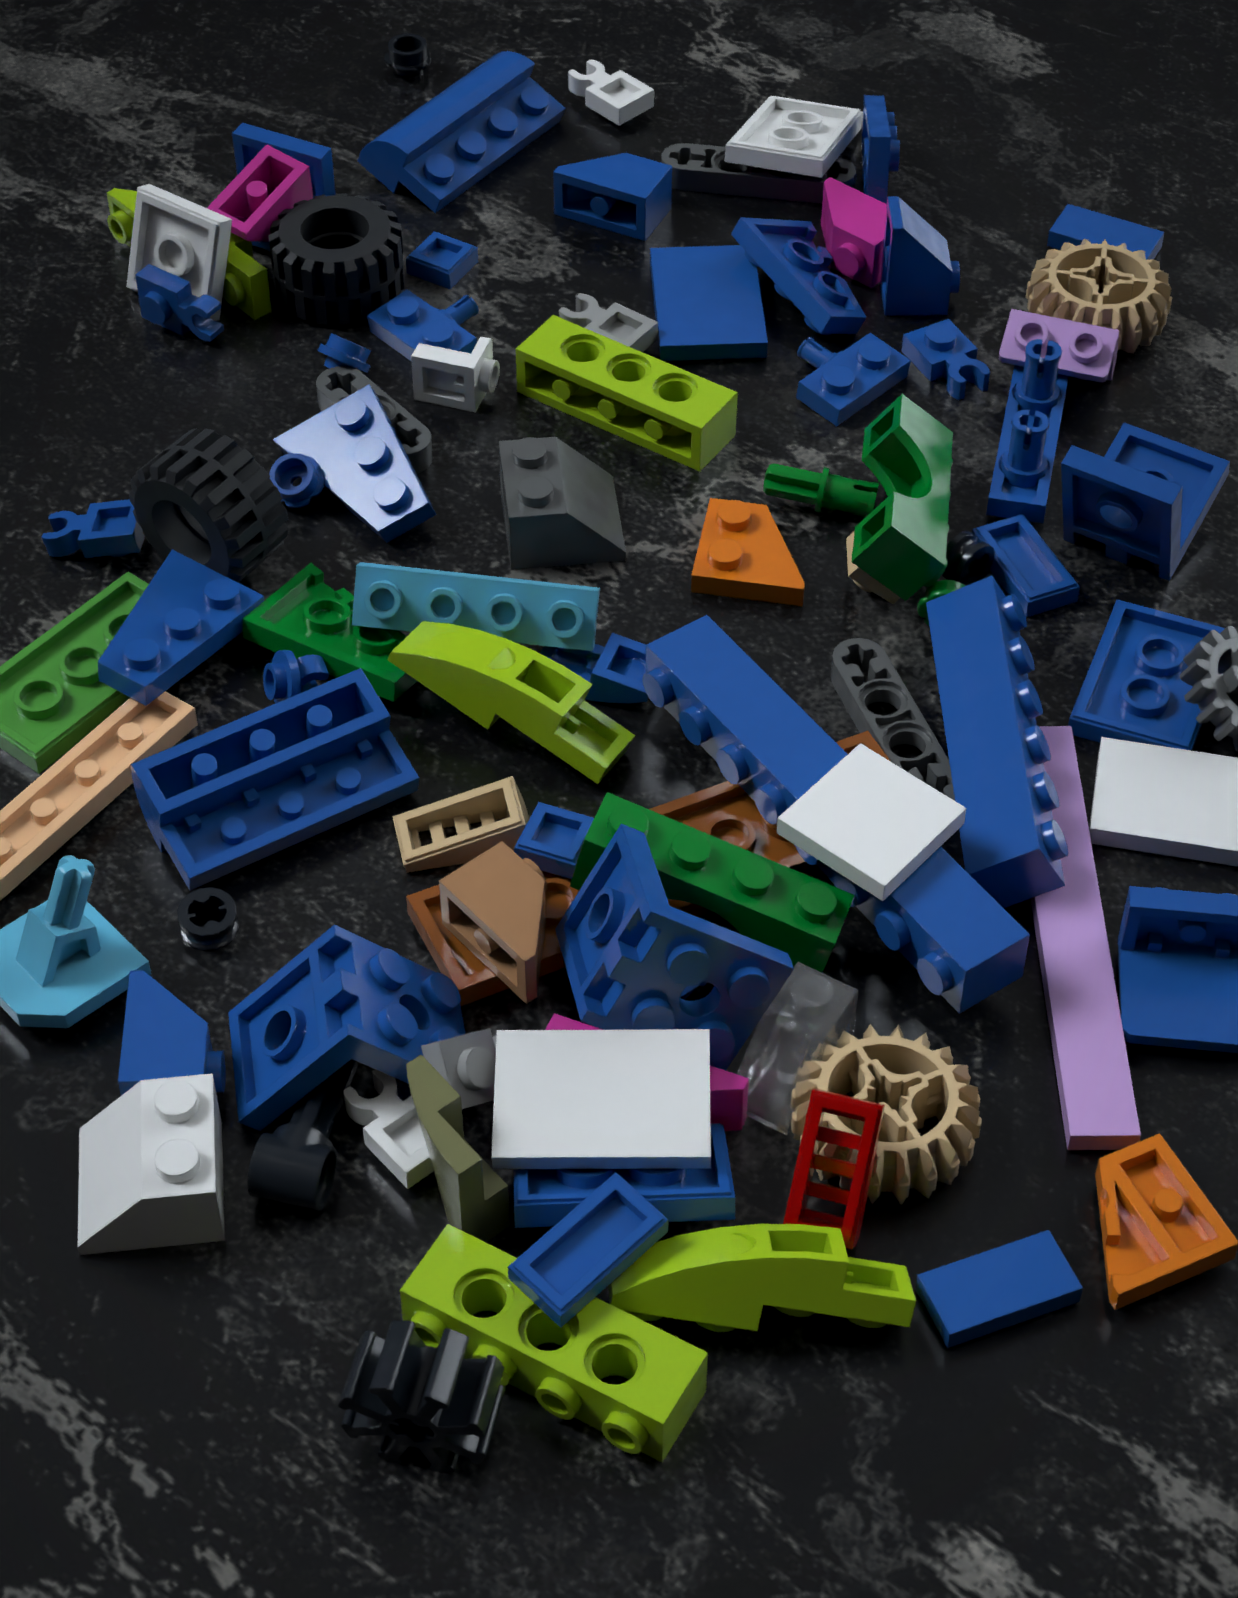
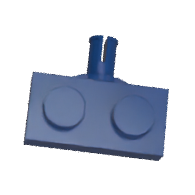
M407 289L367 315L370 332L411 362V355L419 343L470 354L477 344V338L460 326L479 313L476 302L472 297L469 298V295H464L445 310H439Z
M872 333L867 334L846 350L838 353L830 352L812 337H809L800 345L797 356L811 364L816 370L799 381L796 398L837 427L908 376L911 360Z

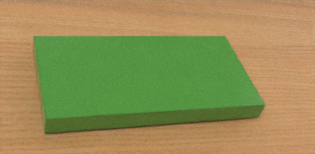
M130 572L125 573L0 666V748L40 774L71 750L130 698L99 681L98 660L149 585L148 583Z

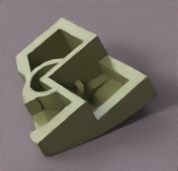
M419 1055L406 1064L407 1078L448 1223L487 1242L510 1227L508 1185L464 1139L461 1096L422 1055Z

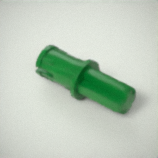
M774 463L770 464L766 470L763 492L769 496L815 505V512L819 513L821 508L866 517L874 510L879 483L830 474V468L824 467L823 473Z

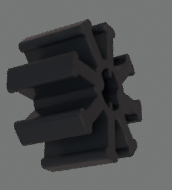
M408 1320L391 1321L386 1339L377 1337L373 1331H365L360 1337L338 1404L340 1409L346 1410L341 1424L346 1434L354 1439L359 1438V1436L383 1435L377 1455L396 1464L402 1463L405 1451L409 1446L421 1450L431 1463L430 1469L434 1472H454L459 1454L469 1458L472 1463L480 1464L487 1456L506 1389L503 1385H500L504 1366L500 1360L493 1355H488L487 1358L463 1359L469 1337L449 1328L444 1329L437 1348L426 1346L414 1330L415 1323Z

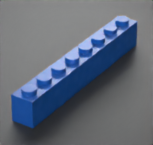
M708 615L646 645V673L643 675V685L649 699L657 707H664L678 721L687 739L694 745H701L717 762L723 776L731 784H738L755 801L760 814L768 823L777 824V818L848 755ZM796 846L798 853L804 861L810 865H816L834 883L835 887L854 894L850 907H857L876 927L877 933L884 944L891 950H898L918 970L924 985L933 994L942 995L959 1014L1023 976L1030 934L941 846L884 901H881Z

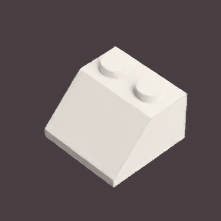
M213 1073L141 1080L79 1128V1255L225 1241L222 1122Z

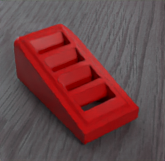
M816 1088L812 1089L783 1224L841 1228L845 1247L853 1249L856 1246L865 1212L885 1105ZM824 1112L865 1122L862 1136L823 1127ZM819 1141L858 1150L856 1163L817 1154ZM814 1169L851 1177L850 1190L812 1181ZM809 1196L847 1205L844 1217L807 1208Z

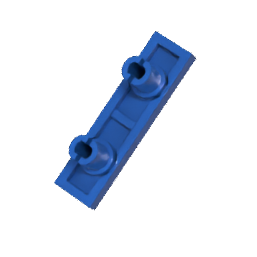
M1043 339L1030 341L1025 348L1024 367L1014 365L986 515L1010 518L1023 514L1028 521L1044 522L1069 377L1057 374L1062 349L1054 341L1048 340L1045 358L1040 356Z

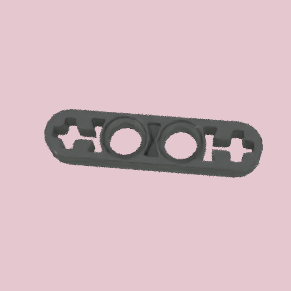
M678 143L664 149L661 156V163L672 166V189L822 204L824 181L829 177L855 189L856 168L850 161L843 158H837L824 176L820 178L724 162L725 147ZM727 170H736L741 172H727ZM775 175H787L791 177H778Z
M852 638L840 642L833 651L830 678L833 687L859 733L869 731L892 763L923 781L922 778L926 777V784L955 801L949 759L885 650L878 643L864 638ZM862 671H868V680L863 683L864 675ZM876 702H884L895 706L898 711L891 715L882 716L872 713L867 709V706ZM900 744H909L919 748L923 753L915 758H903L894 754L890 749Z

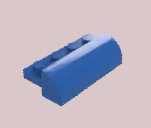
M500 52L368 143L362 149L357 162L392 193H396L405 186L434 213H437L559 123L566 108L530 77L535 65L533 61L516 52Z
M359 668L131 764L135 792L150 832L160 851L167 850L189 891L418 790L419 776L389 729L391 716L362 669Z

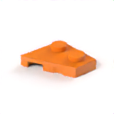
M710 498L691 575V592L803 606L805 582L767 505L739 500Z
M1160 1133L1099 1158L1095 1176L1108 1296L1114 1310L1235 1259L1238 1250V1240Z

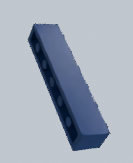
M993 575L926 602L954 797L957 803L967 808L965 822L959 828L965 871L1003 908L1065 886L1061 859L1068 856V847L1059 824L1053 819L1052 810L1059 808L1060 803L1054 783L1044 769V763L1051 760V753L1047 740L1040 727L1036 724L1035 717L1043 714V709L1038 693L1032 682L1028 679L1027 674L1035 670V665L1030 649L1024 638L1020 635V630L1027 627L1026 617L1017 597L1014 594L1005 596Z

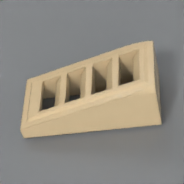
M513 776L392 816L403 866L407 873L468 863L501 841L514 851V846L529 821L525 802ZM478 822L482 823L481 827L471 829L470 824ZM455 826L457 835L447 838L444 828ZM430 830L433 843L421 846L418 832Z

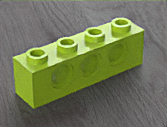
M552 315L516 348L517 392L699 472L736 436L738 392L558 316Z
M447 1224L400 1289L403 1321L414 1322V1330L425 1345L437 1348L443 1331L446 1328L468 1336L469 1342L463 1359L487 1358L488 1355L496 1356L504 1366L500 1385L506 1386L510 1384L536 1397L543 1408L559 1418L566 1420L576 1418L602 1431L609 1442L627 1453L638 1454L643 1452L663 1462L706 1392L708 1352L597 1297L560 1328L508 1279V1266L517 1259L516 1257ZM480 1311H493L498 1313L488 1318H479L472 1316L473 1314ZM544 1343H556L563 1346L553 1351H544L536 1348ZM611 1375H618L627 1378L629 1381L612 1385L601 1381V1379Z

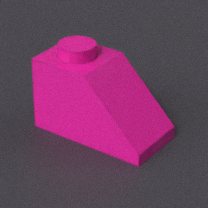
M266 144L207 209L232 219L231 233L246 241L269 242L270 227L273 221L279 220L278 215L283 210L294 208L293 204L301 200L308 201L313 199L309 166Z
M832 177L824 181L821 216L825 246L833 258L830 268L869 288H873L880 282L887 204Z

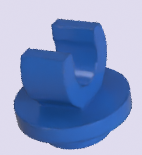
M278 650L273 656L272 663H267L264 668L263 685L267 698L274 700L276 704L318 686L316 680L328 679L329 673L323 657L312 654L296 659L292 651Z

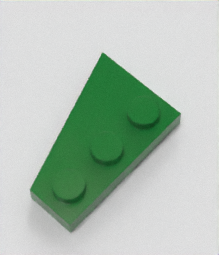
M312 563L308 564L242 619L243 639L265 647L274 653L278 650H290L294 653L296 659L312 654L322 656L329 675L336 678L361 668L377 695L392 702H395L417 682V680L388 661L391 651L407 636L399 630L352 625L354 595L345 588L334 591L324 583V572Z

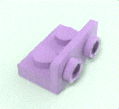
M1011 309L999 351V360L1001 362L1024 367L1026 345L1036 339H1043L1040 356L1045 358L1048 340L1058 343L1062 349L1057 374L1096 382H1105L1112 379L1117 359L1119 330Z

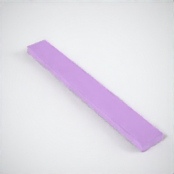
M1039 726L1047 740L1051 753V760L1044 763V769L1054 783L1060 803L1059 808L1052 810L1053 819L1059 824L1068 847V856L1061 859L1065 886L1030 898L1067 1150H1120L1139 1142L1141 1133L1072 726Z

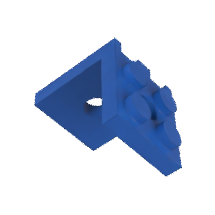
M1123 423L1104 457L1071 445L1061 463L1064 540L1074 544L1081 534L1106 544V557L1127 564L1133 554L1159 564V577L1170 581L1228 477L1230 461L1127 423Z
M620 824L555 928L580 1021L603 1030L709 1029L710 1066L725 1071L794 970L788 953L671 907L645 833L624 824ZM701 982H708L714 985L712 991L700 1000L687 1001L680 998L681 993L688 986H694Z
M334 924L228 1012L238 1122L261 1131L351 1059L409 1084L406 1064L419 1055L423 1056L421 1045L465 1034L460 1005L461 998L456 985L446 975L423 967L400 956L391 949L383 948Z

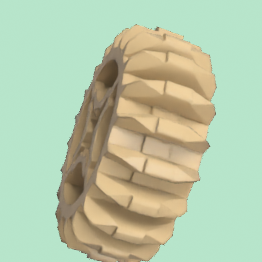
M1083 239L1079 246H1075L1069 242H1064L1061 250H1048L1044 259L1036 261L1035 269H1033L1031 274V281H1028L1027 309L1030 313L1119 330L1117 351L1123 350L1127 353H1134L1138 345L1150 346L1153 337L1161 335L1162 328L1166 324L1172 302V296H1170L1171 287L1168 283L1169 274L1160 270L1159 261L1154 259L1146 260L1145 251L1138 250L1132 252L1127 250L1126 243L1113 246L1108 245L1106 240L1102 244H1092L1087 239Z
M870 1024L863 1034V1039L858 1040L843 1030L840 1038L837 1040V1047L821 1043L819 1050L815 1053V1060L804 1062V1066L799 1072V1082H796V1088L792 1090L791 1109L794 1110L791 1118V1130L794 1133V1139L799 1140L800 1143L813 1088L846 1095L852 1091L854 1098L885 1105L868 1191L871 1204L876 1201L881 1192H892L900 1205H902L909 1196V1189L911 1188L929 1198L932 1191L936 1189L937 1181L951 1185L953 1179L958 1175L959 1166H967L968 1161L973 1156L975 1138L979 1137L982 1122L981 1117H979L980 1096L978 1094V1087L970 1085L971 1077L968 1074V1065H952L953 1056L951 1055L950 1046L934 1051L930 1050V1042L926 1032L914 1041L905 1039L899 1025L890 1036H879ZM824 1112L822 1126L862 1136L865 1122ZM937 1116L939 1120L937 1126L925 1135L920 1136L917 1130L924 1127V1120ZM819 1141L817 1154L856 1163L858 1150ZM816 1169L820 1181L839 1176V1186L850 1190L851 1177Z

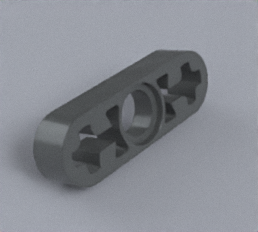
M337 366L323 371L318 376L316 387L320 411L370 384L377 394L416 474L423 472L431 465L433 454L430 430L361 371L353 367Z

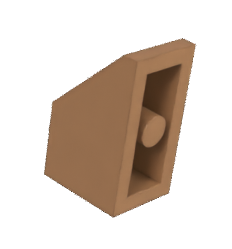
M501 841L439 880L442 924L527 1004L535 999L538 993L546 928L545 892L547 891V882L540 868L528 858L522 859Z

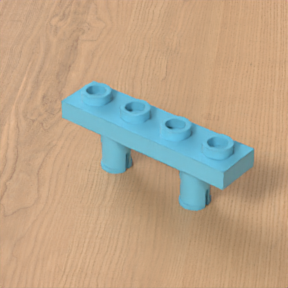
M360 562L356 565L352 625L412 632L422 621L449 623L478 629L515 643L593 651L600 588Z

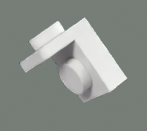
M480 337L471 354L419 343L411 355L414 400L476 412L486 393H492L496 388L500 365L498 360H493V343L491 338Z

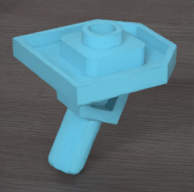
M72 855L62 857L55 871L48 900L35 908L29 909L26 914L0 929V1006L21 1027L69 1028L128 989L130 971L144 970L147 974H151L149 961L87 901L95 873L94 865L87 859H77Z

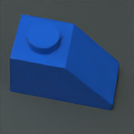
M623 153L558 166L553 172L555 215L646 241L672 207L671 165Z
M888 196L880 275V288L885 316L948 315L950 293L959 292V262L950 260L946 238L899 196Z
M144 970L130 971L118 1075L121 1096L141 1080L212 1073L216 1093H223L226 1084L224 1051H213L208 1023Z

